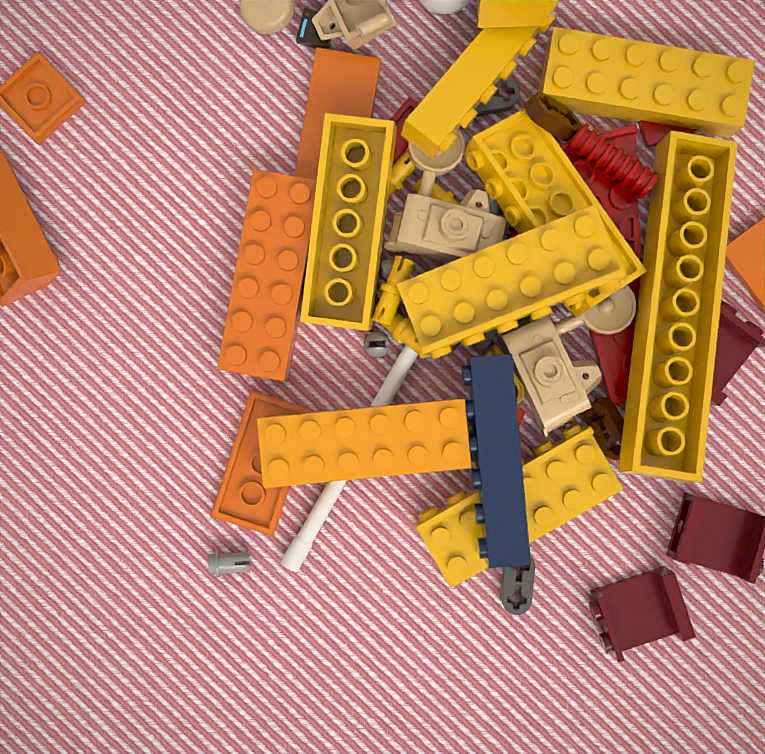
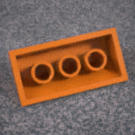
M0 152V305L3 307L49 285L60 274L61 269L58 257L51 251L45 239L43 227L37 222L30 208L28 197L22 192L16 180L13 167L8 164L3 152Z

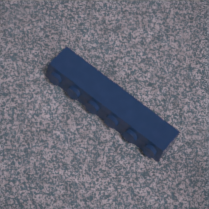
M512 354L467 358V365L462 366L463 386H469L470 400H465L467 421L472 420L473 434H469L468 437L470 455L476 456L477 467L476 469H471L473 490L479 489L480 503H474L476 524H482L483 533L482 538H477L479 559L485 558L489 568L531 565Z

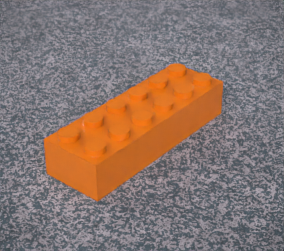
M253 169L217 370L288 382L303 303L317 180Z

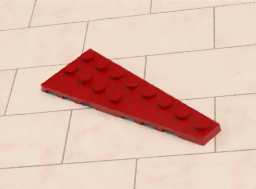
M636 124L597 134L600 137L602 135L606 136L605 141L608 143L613 141L615 148L619 149L622 147L625 155L628 153L632 154L634 161L639 159L636 148V133L638 132ZM569 142L559 144L641 262L638 193L635 191L630 193L627 185L624 187L620 186L618 179L613 181L611 179L612 175L609 173L603 174L601 167L596 169L594 162L590 161L588 163L585 161L586 157L584 155L580 157L576 155L578 151L574 148L570 151L568 149ZM640 277L628 284L634 293L637 304L635 316L630 325L621 332L609 335L597 334L588 329L599 370L602 374L607 398L613 401L615 405L625 403L627 400Z

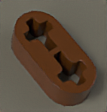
M541 91L534 94L524 104L527 115L535 124L562 141H569L581 126L580 121L571 110Z
M599 397L590 403L591 408L585 410L583 416L587 425L592 427L594 431L592 435L603 454L609 459L620 460L621 446L615 445L613 441L622 443L624 419L613 401L605 397ZM597 412H603L605 416H599Z

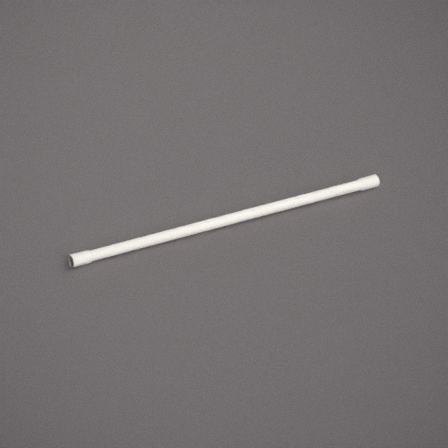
M490 197L492 214L497 215L501 207L494 198ZM406 344L371 406L390 405L418 356ZM347 480L327 482L300 532L294 537L280 563L284 567L298 572L312 547L313 540Z

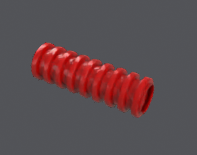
M582 124L568 143V149L571 151L574 148L578 151L576 155L579 157L584 155L586 157L585 161L588 163L590 161L594 162V167L596 169L601 167L603 174H611V179L613 181L618 179L620 186L624 187L627 185L630 193L637 192L639 199L645 197L658 181L659 173L656 171L651 173L649 166H641L642 162L639 159L634 161L632 154L628 153L625 155L622 147L619 149L615 148L613 141L608 143L605 141L606 136L602 135L600 137L597 135L598 131L596 129L591 131L588 129L589 124Z

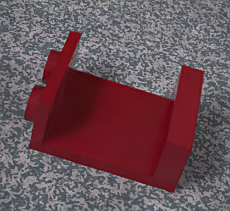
M721 301L710 401V405L719 407L727 398V395L722 392L725 386L756 348H765V338L762 336L764 331L750 321L743 322L735 315L737 310L724 301Z
M684 492L666 555L684 564H696L755 584L757 576L762 573L764 567V559L762 557L765 550V516Z
M665 566L590 590L593 601L588 602L595 622L600 621L603 633L599 634L600 642L605 653H611L618 663L625 661L622 651L674 634L682 641L696 638L676 574Z

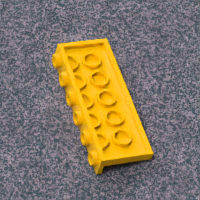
M525 109L472 137L464 151L467 164L472 170L477 172L485 185L488 195L496 200L503 210L505 219L511 226H514L519 235L596 204L621 269L625 268L627 275L619 280L620 287L600 294L599 290L595 289L585 293L587 300L566 307L576 317L581 316L590 308L647 272L552 134L535 124L529 118Z
M596 204L396 285L420 344L422 355L427 356L431 354L432 359H436L451 353L450 346L464 341L467 347L485 340L483 333L497 328L500 334L519 326L517 320L530 315L532 321L553 313L551 307L564 302L566 307H570L587 300L585 293L598 289L600 294L621 286L619 280L623 279L627 273L625 268L621 269Z
M579 423L562 432L563 438L553 444L550 440L539 444L533 448L535 454L525 460L522 459L529 543L623 490L622 485L593 437L594 431L591 426L584 425L581 427ZM472 489L467 493L464 490H460L446 499L448 504L437 510L435 506L424 510L417 515L419 520L414 523L416 530L420 533L450 588L488 567L485 558L479 559L477 538L483 537L482 524H476L474 503H480L479 489Z

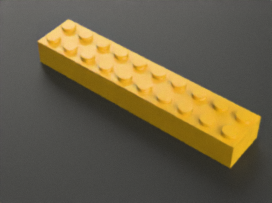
M671 130L656 145L653 173L655 171L659 173V179L651 189L642 263L647 272L641 275L618 472L679 482H702L737 142Z

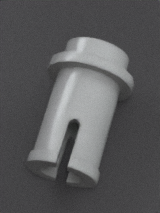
M217 550L215 554H209V575L216 574V577H220V574L250 573V563H236L249 561V551L220 554L219 550Z

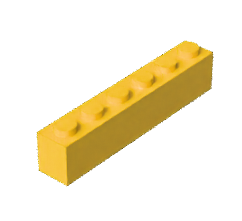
M552 0L547 26L483 28L405 120L401 136L432 160L440 151L446 153L457 139L456 131L461 126L466 129L478 114L475 110L481 102L486 105L498 89L495 85L500 78L506 81L518 65L515 62L520 55L525 58L537 43L535 36L539 32L544 35L550 29L557 18L553 15V12L559 1Z

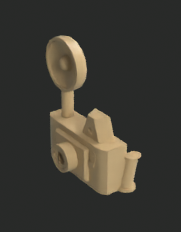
M240 0L242 18L252 30L260 34L271 35L281 31L289 24L294 15L295 0ZM328 0L312 19L321 40L345 36L347 42L354 50L398 24L386 0ZM335 24V28L331 29V26Z
M459 129L455 133L457 139L446 153L440 151L433 160L408 141V154L411 162L423 174L418 194H408L402 213H395L389 240L384 243L385 249L392 252L405 251L450 263L503 241L507 220L492 214L491 201L487 192L478 189L467 192L459 205L431 198L436 175L440 176L451 172L459 165L465 151V141ZM479 203L481 208H477L475 204Z
M628 285L593 306L579 317L573 314L556 323H552L548 315L533 322L527 317L518 322V327L500 334L497 331L495 334L505 353L512 354L513 370L524 387V394L537 419L538 427L545 438L549 436L548 432L575 420L577 414L591 408L587 395L601 382L602 378L598 365L592 360L570 361L559 336L583 324L597 334L609 335L621 332L630 325L636 312L635 296ZM584 373L588 375L586 380L582 377Z

